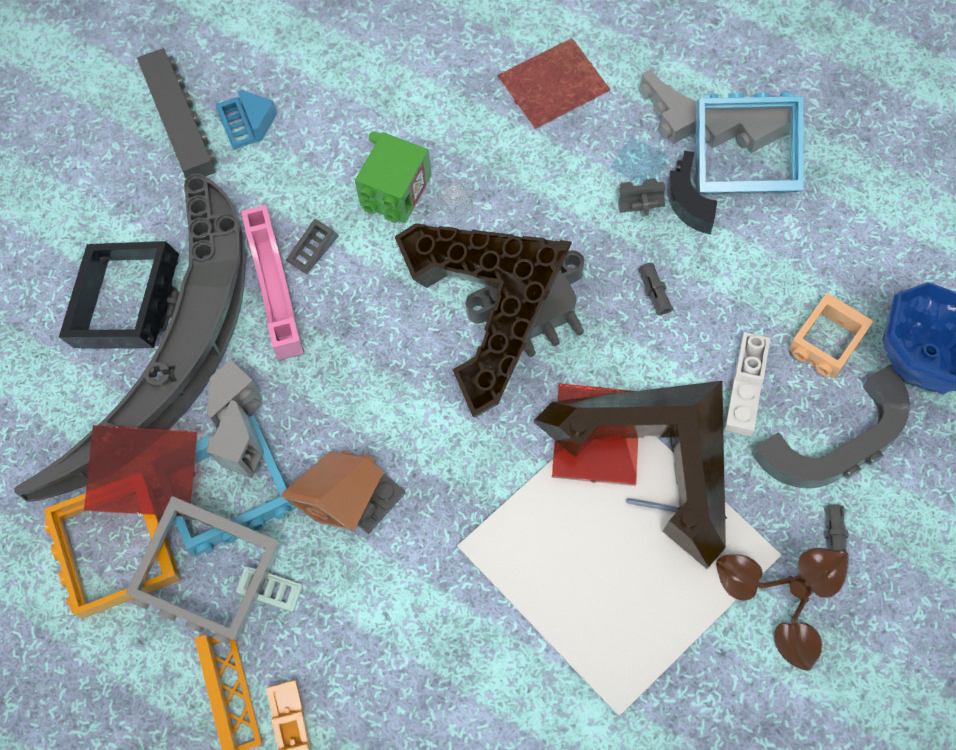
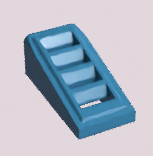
M239 97L215 104L233 150L257 142ZM238 110V114L225 117V114ZM236 119H242V121L231 125L228 124V122L234 121ZM245 126V129L234 133H232L231 131L233 129ZM248 133V138L235 141L234 138Z

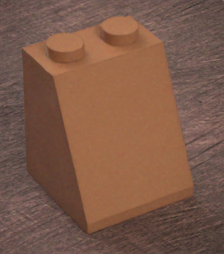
M345 450L342 453L329 451L284 490L281 497L318 523L354 531L384 471L375 465L376 460L366 454L355 456Z

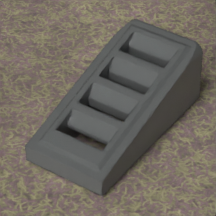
M314 218L286 261L303 273L308 274L339 235ZM318 232L325 235L323 240L316 236ZM312 239L319 243L317 248L309 243ZM307 247L314 253L310 256L302 250ZM300 255L307 259L308 262L305 265L297 260L296 257Z

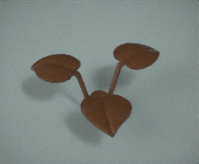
M825 548L808 549L799 557L798 575L769 582H759L763 574L762 568L755 560L748 556L727 554L717 559L716 567L721 584L725 591L737 600L746 601L752 599L757 594V587L768 588L787 583L790 584L791 593L795 597L800 598L801 601L791 618V624L783 622L776 627L774 632L775 645L781 656L791 665L805 671L811 670L821 656L822 639L819 632L813 626L807 623L797 624V620L805 604L809 601L810 595L815 593L821 598H829L841 590L848 572V551Z

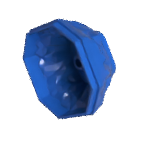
M927 282L895 294L882 338L884 349L887 352L886 356L892 363L895 373L901 376L904 382L931 392L945 394L950 391H956V292Z

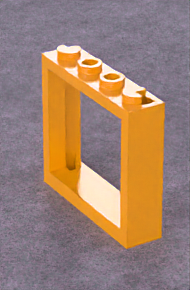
M142 472L44 509L46 516L44 528L47 534L52 536L54 543L51 545V552L54 559L59 561L61 571L58 572L59 579L63 587H67L69 597L66 598L67 605L70 606L72 614L82 619L130 601L133 597L126 595L128 589L126 588L87 603L63 520L136 492L152 539L161 516L149 479ZM167 536L157 555L162 575L146 580L141 589L143 592L150 593L181 581Z

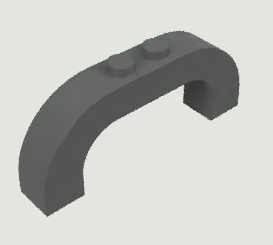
M891 364L870 376L863 385V388L877 406V424L826 456L809 458L798 454L788 445L779 432L756 445L752 456L770 476L793 487L818 488L829 485L843 476L850 479L861 471L859 466L866 462L872 465L884 456L882 452L895 441L904 429L910 412V400L906 385L901 376L895 373Z

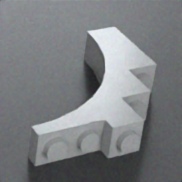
M651 69L642 73L640 92L644 98L651 100L656 114L661 116L659 124L661 135L665 139L668 138L672 144H675L695 133L696 101L677 93L663 83ZM790 108L705 110V143H708L711 149L737 136L740 146L746 147L752 154L790 133Z

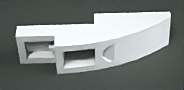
M747 332L743 333L724 431L750 437L754 433L761 386L764 381L768 357L769 337Z

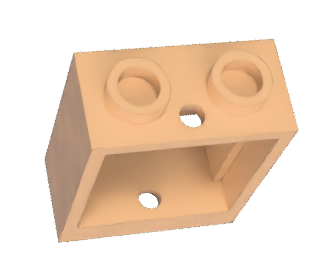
M826 293L795 336L788 350L792 352L793 357L798 361L808 362L813 365L822 376H830L835 379L874 321ZM821 314L855 335L839 360L804 340Z

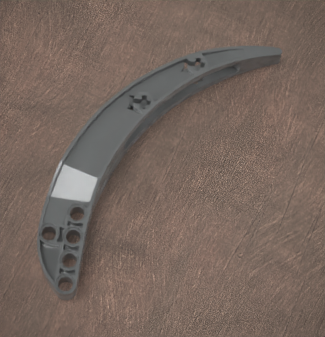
M192 174L184 181L189 232V266L181 284L171 321L157 351L138 381L104 420L61 458L15 487V493L24 501H40L77 490L109 476L130 463L171 429L192 406L210 381V377L216 372L231 341L242 306L244 290V239L241 224L232 202L227 194L207 177L201 174ZM161 371L163 375L159 381H156L154 377L157 376V372ZM106 432H110L112 435H114L109 437L108 442H105L102 439L106 437ZM131 440H133V449H134V450H132V451H131L130 449H128V448H132V446H131L130 443H129ZM121 447H123L124 449H127V450H122L120 456H117V455L114 453V452H116L117 450H119Z

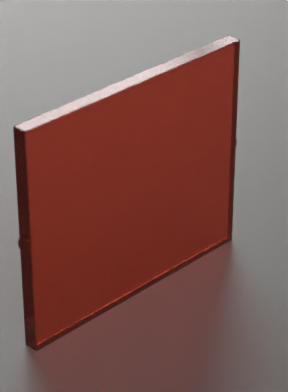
M573 38L498 74V78L513 97L514 103L518 104L535 129L610 91L609 86L594 68L593 63L588 60Z
M559 383L557 401L634 391ZM612 436L605 437V439H593L576 458L554 440L552 478L636 486L638 438Z
M93 425L89 465L87 466L88 476L84 511L163 516L172 496L191 504L193 478L196 476L194 466L197 432ZM177 513V515H176V516H180V517H186V516L181 515V514H179V513Z

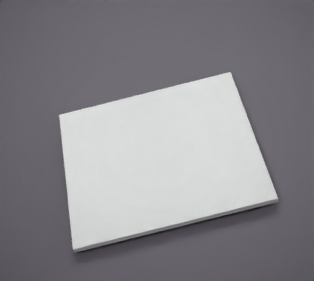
M612 436L605 437V439H593L576 458L564 448L457 545V548L618 716L626 711L737 600L730 596L721 584L716 567L717 559L727 554L745 555L755 560L761 566L764 573L781 556L767 540L725 502V515L727 517L725 519L726 548L711 566L706 569L662 532L676 512L626 503V499L631 498L679 507V488L676 483L674 467L675 455L656 436H644L643 438Z

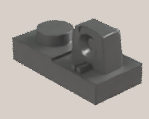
M384 474L380 478L357 525L369 534L406 494L405 490Z

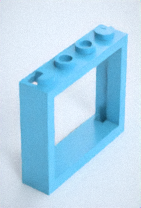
M783 92L780 93V97H770V93H755L754 97H744V93L728 94V98H718V94L703 95V98H699L696 101L697 193L800 192L804 190V96ZM790 108V180L706 182L705 110Z
M254 415L250 416L264 452L263 458L281 496L283 491L287 489V486ZM211 435L151 461L167 503H169L172 496L176 497L168 476L211 457L207 453V443ZM279 497L230 521L257 531L265 526V522L273 518H285L284 515L296 507L284 498ZM177 513L174 519L184 545L192 556L204 552L208 554L213 550V546L222 542L228 544L238 539L215 528L192 537L184 515Z

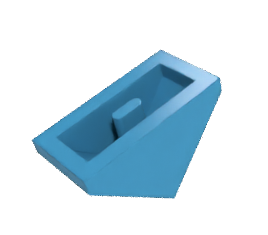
M244 90L238 91L257 142H260L277 115L274 101Z

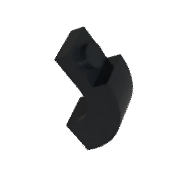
M684 150L683 159H677L675 171L670 170L667 185L668 199L675 214L686 225L699 232L711 235L718 201L701 196L693 188L690 175L694 152Z

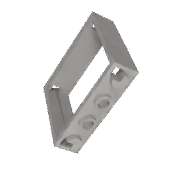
M172 496L126 591V595L133 597L132 604L144 609H148L149 605L159 608L158 615L175 621L178 616L187 620L185 626L193 630L202 632L203 628L209 629L214 632L212 638L228 644L230 639L238 641L282 544L278 540ZM177 513L265 549L230 628L141 591Z

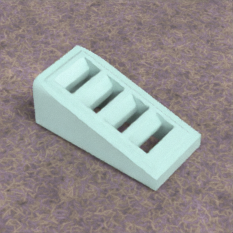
M245 566L236 590V594L240 598H244L256 571L255 568ZM269 573L265 580L268 581L264 595L259 594L256 602L294 613L303 585ZM275 584H279L280 586L276 594L275 599H272L271 596ZM286 587L291 588V591L288 596L287 602L284 603L282 602V599Z

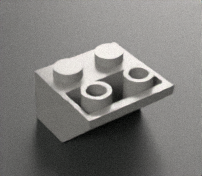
M231 359L215 372L209 381L207 415L216 430L220 424L221 412L225 407H228L231 400L236 401L244 412L249 415L259 408L262 401L253 380Z
M231 400L228 407H225L221 412L220 424L216 433H213L208 440L207 453L223 468L253 478L264 452L250 417L236 401Z

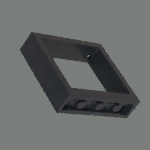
M166 241L87 244L59 338L71 347L80 349L154 348L162 317L166 310V302L172 287L179 253ZM154 259L135 329L89 330L108 262Z

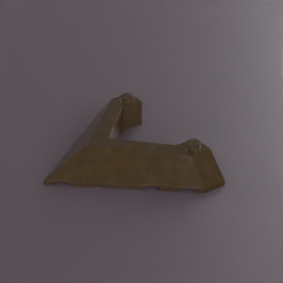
M415 223L394 236L414 281L428 288L450 275L498 288V298L494 310L491 309L484 329L486 333L482 345L478 346L475 357L452 369L472 416L476 418L499 404L572 242L564 240L552 241L530 236L518 237L513 234L479 230L467 231L444 226L432 227Z
M722 381L553 401L536 417L534 423L575 458L593 439H605V437L621 436V438H643L644 436L660 435V438L671 437L675 455L674 467L676 483L679 488L680 509L668 521L662 532L706 569L726 548Z

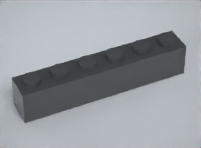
M161 48L137 57L185 178L192 174H201L206 177L216 173L213 164L217 163L212 149L207 150L205 145L209 144L204 129L199 131L197 126L201 125L196 110L191 112L189 107L193 106L188 92L183 93L181 90L186 87L181 75H175L174 73L178 68L173 56L168 57L165 49Z

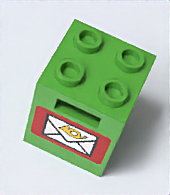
M371 132L369 134V141L375 145L355 179L360 206L368 213L374 214L377 212L384 215L391 222L397 223L400 221L406 224L432 176L429 149L384 132L381 134Z

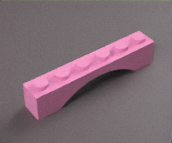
M267 205L241 211L259 279L274 352L278 360L304 354L277 239Z

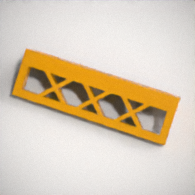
M206 634L195 637L221 749L250 750L262 746L263 742L237 642L230 639L231 651L224 661L215 655L213 647L214 644L221 641L209 638ZM232 657L234 658L235 666L230 664ZM217 661L223 664L220 671ZM227 666L238 673L239 678L233 689L222 683L221 677ZM240 685L243 694L237 692V689ZM224 689L230 692L227 699ZM234 695L241 697L245 701L246 707L240 718L229 711L228 705ZM247 713L249 716L250 723L244 720ZM231 717L237 720L235 727H233ZM243 723L252 728L254 741L238 746L236 733Z

